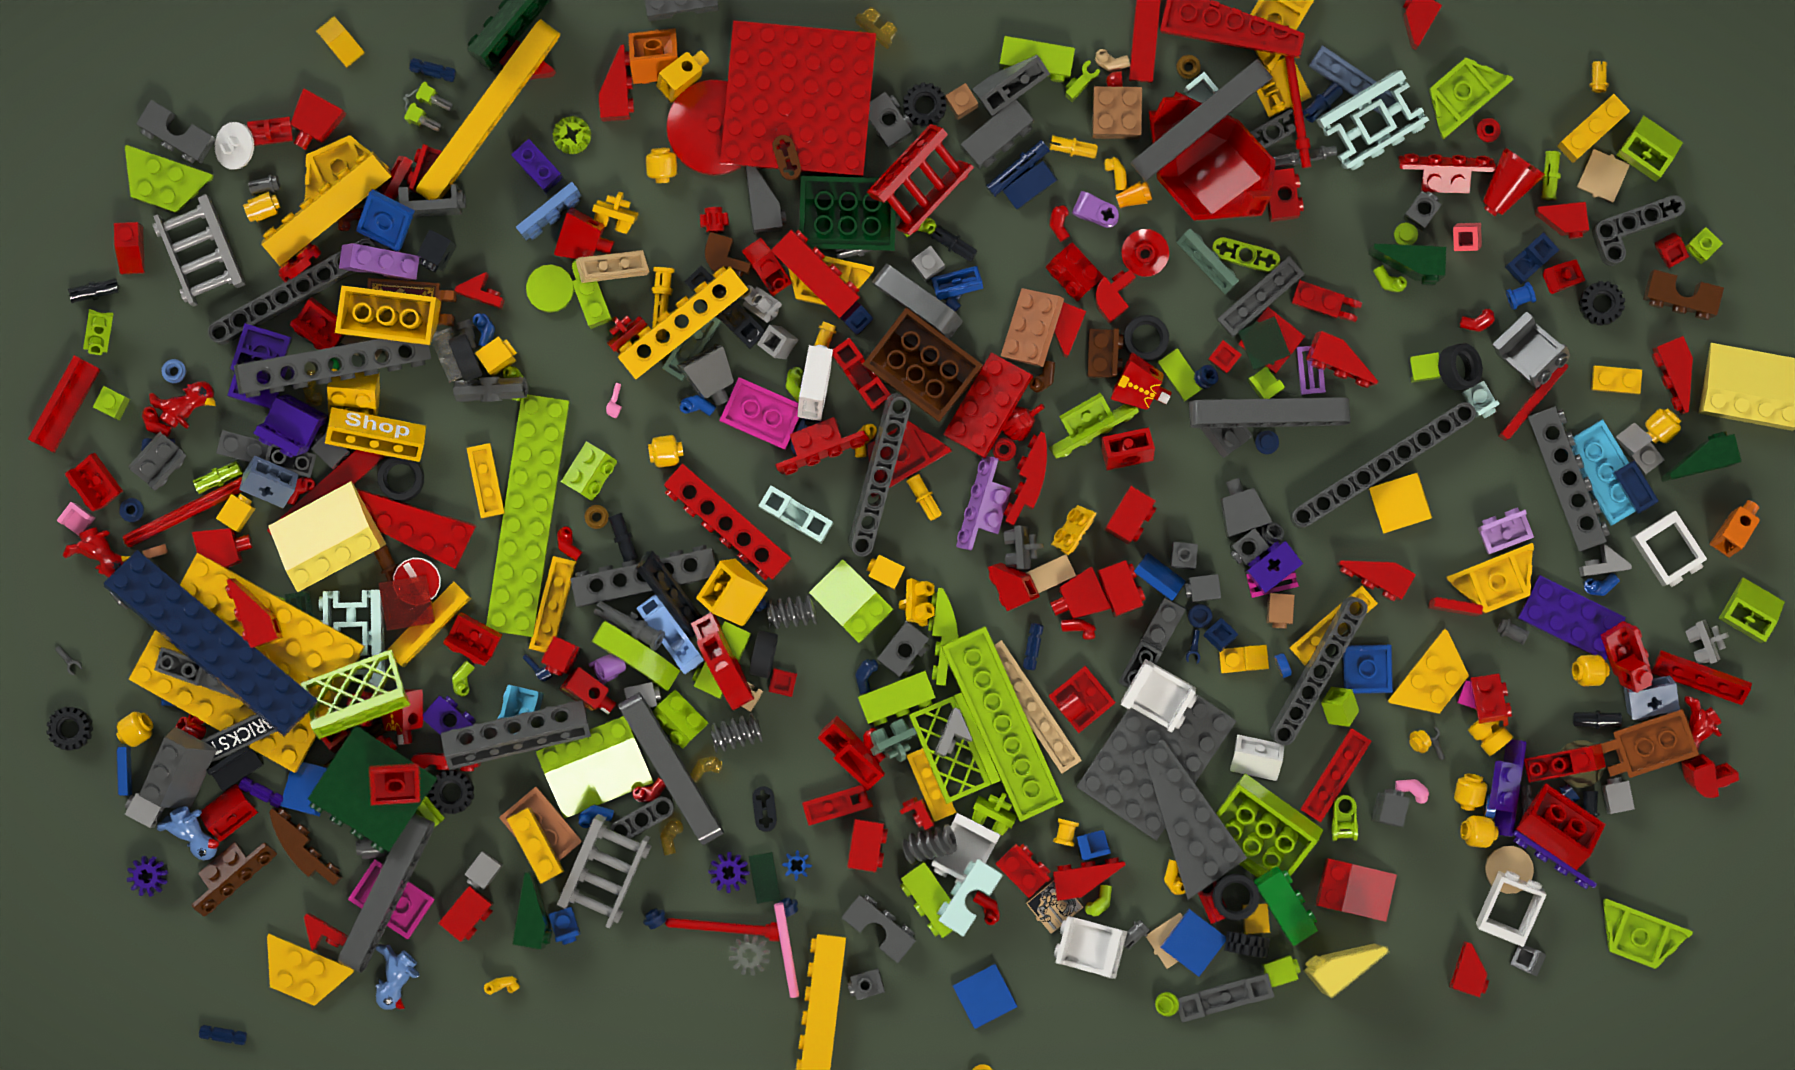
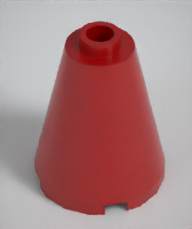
M1505 147L1483 199V203L1486 204L1484 209L1495 217L1498 213L1503 215L1534 187L1545 174Z

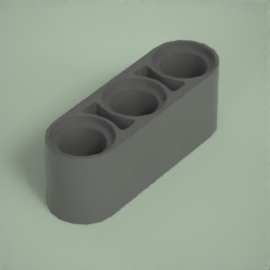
M667 797L657 798L614 822L610 830L615 832V828L622 824L628 830L625 837L631 839L673 815L675 810L674 803ZM661 801H666L670 806L669 812L665 815H661L657 811V805ZM639 813H645L649 818L648 824L644 827L636 823V816Z

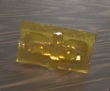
M873 7L867 9L863 14L859 12L855 17V23L868 33H876V40L888 50L892 45V39L898 31L897 27L887 21L881 29L877 28L874 24L881 17V14Z

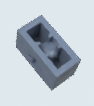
M254 455L243 473L239 490L284 508L295 491L298 474Z
M1670 675L1652 679L1651 686L1637 693L1623 686L1626 709L1633 720H1646L1649 716L1658 714L1663 716L1680 710L1677 685Z

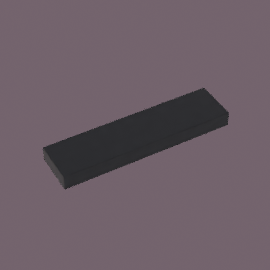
M647 551L636 566L637 571L687 637H694L695 632L691 623L700 619L702 615L654 551Z

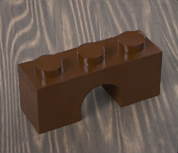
M1655 269L1650 272L1643 300L1649 301L1650 306L1656 308H1663V305L1672 307V311L1679 314H1686V312L1695 313V317L1702 320H1709L1717 316L1724 287L1699 282L1696 284L1692 297H1683L1676 290L1678 275Z

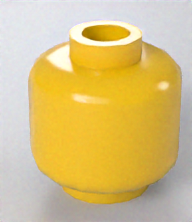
M670 148L651 149V153L646 155V174L649 178L655 179V183L670 182L669 178L677 175L676 154L670 152Z
M1669 408L1666 410L1658 409L1645 422V426L1649 430L1647 434L1652 437L1654 443L1660 441L1667 444L1680 432L1681 426L1679 423L1681 419Z
M673 435L654 437L651 444H648L650 462L655 463L658 468L675 466L679 463V456H684L682 442H677Z
M1582 655L1572 665L1573 679L1581 686H1600L1605 682L1606 677L1610 673L1608 663L1600 655Z
M134 711L117 723V738L122 744L137 747L152 736L153 722L147 714Z
M1465 774L1464 777L1459 778L1457 781L1454 799L1457 803L1461 804L1462 809L1474 811L1475 807L1484 805L1488 785L1483 781V777L1479 775Z
M1472 815L1463 821L1460 834L1468 846L1487 848L1497 839L1498 827L1495 826L1492 818Z

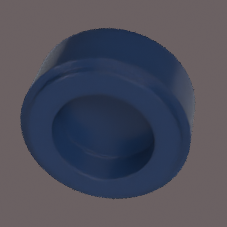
M1197 604L1188 612V621L1195 628H1204L1212 620V612L1204 604Z

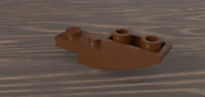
M272 808L269 811L272 825L282 847L291 860L308 877H312L317 871L332 885H337L343 878L338 874L341 870L333 863L329 862L326 864L320 859L322 854L314 847H306L312 840L308 836L310 831L300 823L295 825L290 820L292 816L283 808L279 810Z

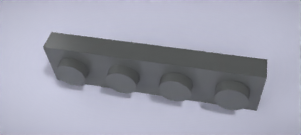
M1287 257L1223 313L1217 321L1233 338L1304 276L1305 273L1290 257Z

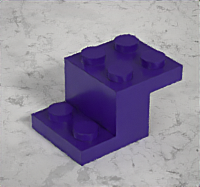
M245 323L230 368L234 372V376L227 396L271 409L280 392L270 393L269 389L260 390L261 395L246 398V393L239 394L234 366L287 356L292 338ZM283 367L280 371L283 379H285L288 367ZM264 371L257 373V381L260 384H266L268 375Z
M286 394L276 397L264 423L257 425L253 434L259 436L258 440L268 446L274 444L281 448L280 452L289 457H293V455L298 456L308 452L320 426L327 423L329 415Z

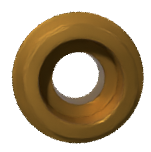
M1185 55L1179 59L1177 72L1181 77L1192 79L1200 72L1201 65L1195 56ZM1187 63L1191 64L1193 70L1186 71L1184 65Z
M593 505L585 512V521L593 529L603 528L608 522L609 514L603 506ZM595 513L601 514V520L595 522L592 518Z

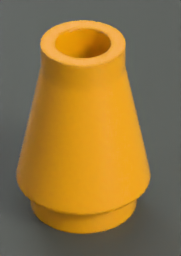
M1139 181L1123 192L1116 194L1120 208L1148 204V201L1153 200L1147 181L1143 183Z

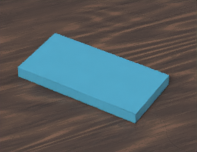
M1602 419L1575 435L1576 445L1572 447L1575 455L1580 454L1584 463V468H1581L1584 478L1588 476L1592 484L1593 490L1589 491L1594 500H1598L1604 517L1609 525L1612 526L1636 511L1613 475V472L1627 465L1629 461Z

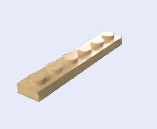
M1001 640L994 646L1029 725L1062 774L1082 760Z

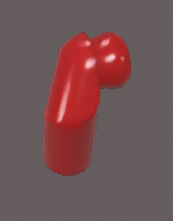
M1484 309L1482 314L1475 319L1462 316L1459 327L1481 332L1493 324L1495 320L1494 312L1491 309Z
M146 407L142 412V419L146 429L155 434L161 431L165 436L169 437L172 427L160 423L154 407Z
M309 477L297 479L295 491L287 504L294 506L299 495L309 492L315 487V481Z
M564 526L557 533L558 549L574 561H577L583 552L573 545L572 529Z
M1082 619L1061 621L1063 632L1083 631V639L1090 640L1095 638L1096 628L1093 624Z
M658 777L652 787H636L632 795L638 802H652L660 796L666 785Z
M978 891L973 902L983 907L984 921L988 925L996 924L1000 918L997 901Z

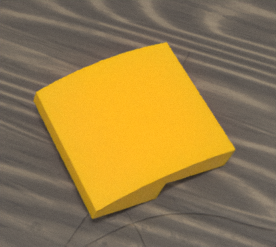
M1418 473L1369 488L1383 534L1432 518Z

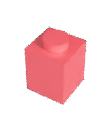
M1457 223L1453 227L1454 251H1478L1482 247L1481 223Z

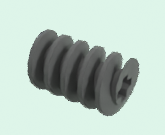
M806 595L805 602H802L800 596L796 597L795 603L792 602L790 597H787L785 605L781 598L777 599L776 606L773 605L771 599L767 602L769 629L771 623L774 624L776 629H779L781 622H783L786 628H789L791 620L795 627H798L800 619H802L805 626L808 625L810 618L814 624H817L815 599L812 601L809 595Z
M752 713L749 714L748 721L743 716H740L739 724L736 723L734 718L730 719V726H727L724 720L721 721L720 728L715 723H712L711 735L716 754L718 746L725 752L728 743L733 749H736L737 741H739L742 747H745L746 739L753 745L755 744L756 736L763 742L758 719Z
M949 824L944 825V832L940 826L935 827V834L931 828L927 829L926 836L923 831H919L917 837L914 833L909 834V841L904 839L902 843L904 854L910 864H916L918 861L924 862L927 859L932 860L935 857H942L944 854L950 855L957 849L956 838Z

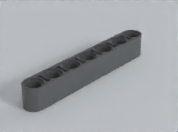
M1258 59L1255 60L1137 156L1130 164L1146 182L1273 78L1272 75Z
M899 393L891 394L886 400L848 540L851 550L856 555L862 557L870 554L873 549L910 413V402ZM903 400V408L899 411H894V402ZM891 423H896V432L887 434V426ZM883 447H891L889 456H880V451ZM882 469L885 471L884 478L874 480V474L877 470ZM871 493H878L879 495L875 503H868L867 501ZM865 516H872V523L870 525H861V521ZM866 539L864 548H855L857 540Z
M1348 398L1195 400L1188 403L1191 428L1341 426L1351 423Z
M1352 596L1342 602L1310 661L1271 726L1270 736L1278 744L1285 746L1295 740L1366 616L1367 605L1362 599ZM1353 602H1358L1360 606L1356 614H1351L1349 610ZM1341 623H1346L1348 626V630L1344 635H1339L1337 631ZM1329 644H1334L1336 647L1335 653L1327 656L1325 652L1326 647ZM1317 665H1322L1324 668L1323 674L1315 677L1313 673L1314 668ZM1305 686H1311V695L1303 698L1301 694L1302 689ZM1293 707H1299V716L1291 719L1289 715L1290 710ZM1281 728H1287L1288 735L1284 739H1278L1277 736Z
M638 692L619 703L618 706L700 843L705 845L724 834L721 825L641 693Z
M414 813L391 848L339 955L338 961L359 973H362L367 967L434 830L435 823Z

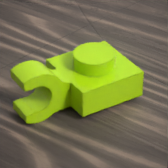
M1089 60L1083 64L1082 75L1078 79L1074 77L1065 87L1067 89L1065 97L1071 102L1100 73L1099 69L1092 74L1088 73L1087 67L1091 64Z

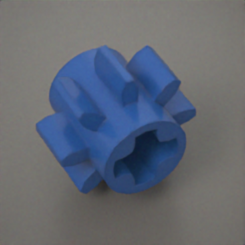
M799 850L796 851V856L794 857L786 854L789 862L782 863V866L789 869L785 875L795 874V880H798V874L801 873L807 877L805 869L812 867L811 864H806L805 861L809 855H805L802 858L799 856ZM793 859L796 861L801 859L803 861L801 865L802 871L798 869L793 871L791 869L793 866L791 861Z

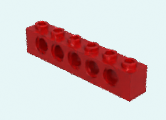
M683 463L665 482L664 486L667 488L665 494L675 502L678 499L685 504L683 509L694 518L697 514L703 520L701 525L710 533L715 530L720 534L721 538L719 541L727 548L735 547L739 551L737 556L747 565L751 561L757 567L755 572L765 581L768 577L773 581L790 562L791 557ZM688 486H693L697 490L696 496L692 499H687L683 495L684 489ZM705 502H712L715 509L712 514L706 515L702 513L701 507ZM726 517L732 519L733 525L731 529L722 530L719 523L721 519ZM742 533H747L751 537V541L747 546H740L737 542L738 536ZM759 549H766L769 552V557L764 562H759L755 558V554Z

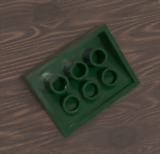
M503 0L498 7L499 12L494 17L490 16L483 24V31L479 35L475 34L467 45L469 47L467 50L469 54L492 71L551 0Z
M801 175L799 230L809 239L806 243L811 248L816 246L818 249L895 251L896 212L887 200L884 203L872 199L867 193L880 177Z

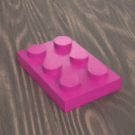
M739 377L719 421L786 450L791 439L790 434L794 432L800 418L797 417L799 403Z
M374 859L348 898L349 901L361 909L363 908L384 865L383 863ZM408 881L387 926L408 940L435 901V898Z

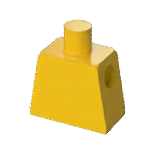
M701 50L693 57L688 52H685L659 73L656 84L657 88L673 103L684 90L701 78L702 67L709 62V58Z

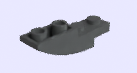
M224 430L221 432L216 454L248 463L251 462L255 455L295 472L300 476L311 478L316 454L309 452L289 457L281 453V448L274 444L268 446L258 439Z
M1164 597L1118 683L1129 688L1145 659L1156 665L1186 607Z
M161 647L154 668L155 671L238 699L187 655Z

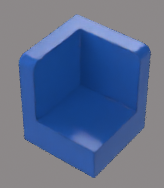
M1104 830L1076 837L1082 860L1111 853Z

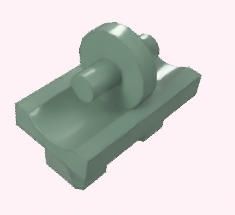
M902 718L889 725L894 734L893 737L888 738L884 728H880L870 734L874 745L870 749L873 756L892 748V751L886 753L889 759L895 757L901 762L906 759L905 752L911 750L908 743L905 745H901V743L911 739L917 732L914 727L909 729Z

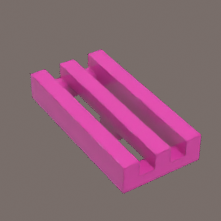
M1277 568L1268 569L1269 571H1271V570H1273V569H1274L1276 572L1278 571ZM1293 571L1282 580L1291 579V584L1272 588L1263 594L1261 591L1255 592L1254 587L1257 586L1249 575L1246 574L1251 598L1299 587L1296 573Z

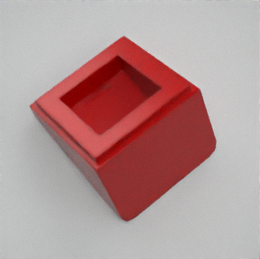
M1674 232L1654 243L1668 268L1689 257L1682 238Z

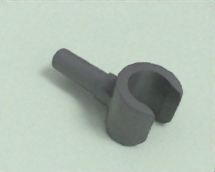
M60 646L56 647V652L67 664L68 673L76 675L71 670V664L75 663L82 669V663L69 657Z
M1434 726L1437 736L1434 738L1430 737L1439 760H1443L1445 756L1438 740L1440 731Z

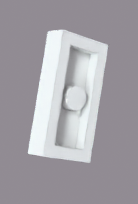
M1237 735L1230 771L1276 781L1283 762L1284 746L1275 742Z

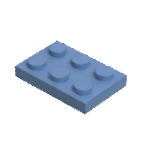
M573 182L569 183L516 226L517 230L526 241L529 238L531 240L535 239L543 232L541 228L548 223L552 225L561 218L560 213L566 208H574L580 202L579 198L582 195Z

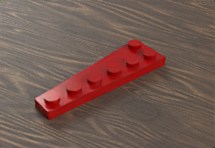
M1167 0L1160 32L1295 58H1300L1305 34L1300 31L1267 21L1256 15L1247 14L1214 0Z
M338 482V483L336 484L334 490L340 488L341 486H343V485H345V484H342V483H339V482ZM356 488L380 532L454 569L457 568L477 527L476 525Z

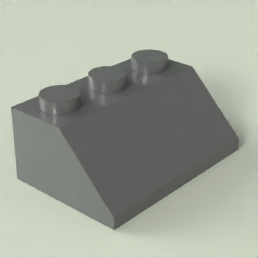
M174 727L164 737L139 796L159 807L179 808L188 806L191 809L206 777V771L209 770L218 749Z

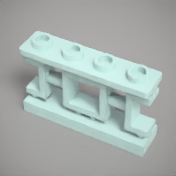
M1396 70L1315 119L1319 127L1323 129L1325 136H1329L1336 131L1340 136L1347 151L1337 157L1342 162L1341 165L1344 169L1351 168V170L1359 168L1364 164L1363 160L1367 157L1375 158L1385 152L1383 148L1387 145L1392 144V146H1395L1405 140L1404 135L1412 131L1414 134L1425 128L1424 123L1429 121V119L1423 113V109L1417 108L1410 112L1400 94L1410 87L1405 81L1406 77L1402 70ZM1398 84L1397 88L1390 91L1396 103L1386 108L1382 99L1371 102L1373 98ZM1378 107L1388 126L1369 136L1359 117ZM1353 110H1358L1350 115L1356 126L1350 131L1345 132L1341 123L1330 126V124ZM1402 111L1406 120H1411L1414 117L1417 118L1390 135L1389 132L1397 128L1391 116ZM1361 135L1366 145L1374 141L1376 142V144L1349 159L1351 155L1356 153L1351 140Z
M362 590V602L340 603V591H323V596L319 597V610L323 611V620L320 621L332 627L331 599H333V608H346V622H333L334 629L341 632L340 627H362V640L365 648L360 656H370L369 646H372V656L385 652L383 590ZM369 598H371V631H369V622H356V608H369ZM385 660L380 661L376 669L385 672ZM357 670L355 675H363L364 680L369 670ZM373 673L372 679L369 680L368 684L378 687L383 676Z

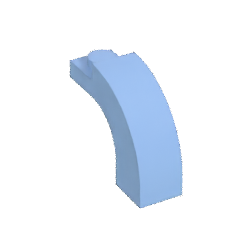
M656 594L636 608L650 627L657 631L663 630L665 632L662 644L684 674L696 668L698 664L704 661L694 644Z

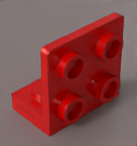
M1015 843L995 864L1030 898L1045 882L1051 879L1048 876L1050 871L1041 861L1036 864L1030 858L1033 853L1024 844L1019 847Z

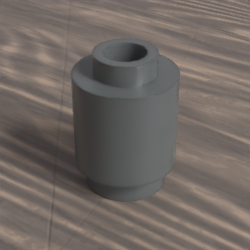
M365 836L362 840L356 841L357 856L362 855L363 860L386 857V854H389L387 850L381 853L370 845L373 841Z

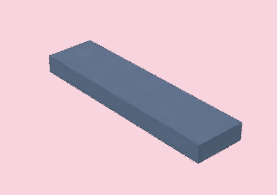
M1323 45L1309 64L1310 68L1332 83H1338L1344 91L1352 96L1376 83L1375 80ZM1390 90L1371 100L1373 102L1377 99H1382L1386 108L1396 103ZM1376 107V108L1373 109L1374 111H1376L1378 114H1380V115L1382 116V114L1380 113L1378 107Z

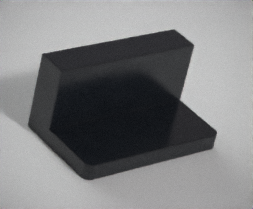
M247 745L206 772L208 775L213 776L222 792L241 781L243 777H247L264 766L256 751Z

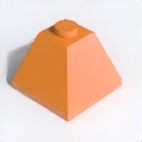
M676 28L629 33V57L633 84L656 82L659 73L678 59Z

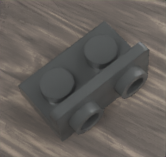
M1247 427L1201 428L1222 458H1225L1252 437Z
M160 431L128 468L155 491L167 482L168 476L175 469L181 467L187 455Z

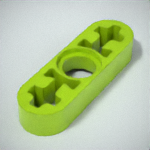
M1225 237L1218 238L1212 245V251L1219 256V260L1266 273H1270L1280 264L1279 255L1275 251ZM1226 243V248L1231 250L1234 249V245L1238 246L1235 252V259L1230 258L1231 252H1225L1224 255L1219 254L1220 250L1216 249V246ZM1249 249L1253 254L1252 259L1248 262L1242 261L1239 257L1240 250ZM1257 251L1261 252L1260 258L1266 259L1268 255H1271L1275 264L1266 267V262L1260 260L1258 265L1253 264L1257 258Z

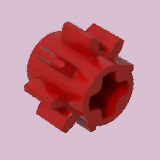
M722 207L705 208V214H700V226L706 227V233L724 232V226L729 225L728 213H723Z
M189 714L188 718L185 716L181 717L176 724L177 728L200 740L203 739L206 733V727L202 725L204 722Z

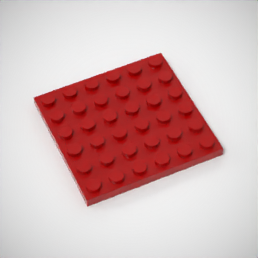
M733 21L720 164L779 169L773 151V142L776 137L786 135L794 142L802 172L863 177L876 33ZM782 140L780 141V146L777 147V150L781 149L783 151L784 157L788 156L787 147L790 146V143L786 144ZM790 159L785 160L787 164L785 170L794 171L797 169V166L791 165Z

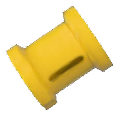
M1058 818L1059 828L1057 837L1053 839V842L1074 847V833L1076 827H1079V823Z

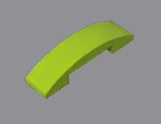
M603 621L591 641L608 653L615 655L666 691H669L680 672L679 669L659 654L606 621Z

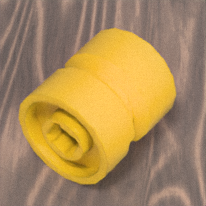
M1476 721L1468 729V732L1476 741L1481 740V747L1488 756L1496 753L1513 738L1505 726H1499L1500 721L1482 724Z

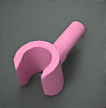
M615 383L612 398L606 407L607 414L613 418H617L622 409L621 406L616 404L621 387L619 383Z

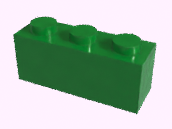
M1276 866L1253 881L1258 887L1261 897L1293 946L1318 931L1314 925L1318 922L1311 910L1306 912L1302 905L1305 900L1298 890L1294 892L1290 886L1293 880L1286 870L1281 871Z

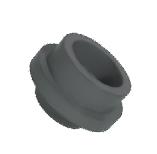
M1270 523L1265 524L1261 528L1260 535L1268 545L1272 546L1277 541L1279 543L1282 542L1284 531L1279 524Z

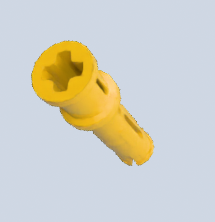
M653 267L655 284L652 287V291L655 294L652 328L658 324L656 319L668 311L669 295L673 293L671 288L672 274L675 272L673 268ZM661 329L656 333L657 340H666L665 329Z

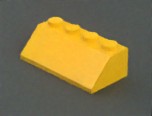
M341 286L335 333L431 345L438 325L441 301L436 297Z

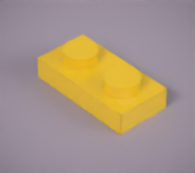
M1593 366L1591 390L1640 394L1642 370Z

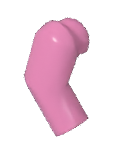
M1418 780L1395 781L1396 790L1402 792L1410 791L1415 796L1416 802L1420 804L1428 801V788Z

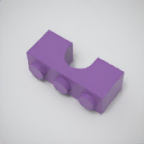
M354 243L342 245L339 269L360 273L382 274L386 278L410 281L417 278L419 257Z

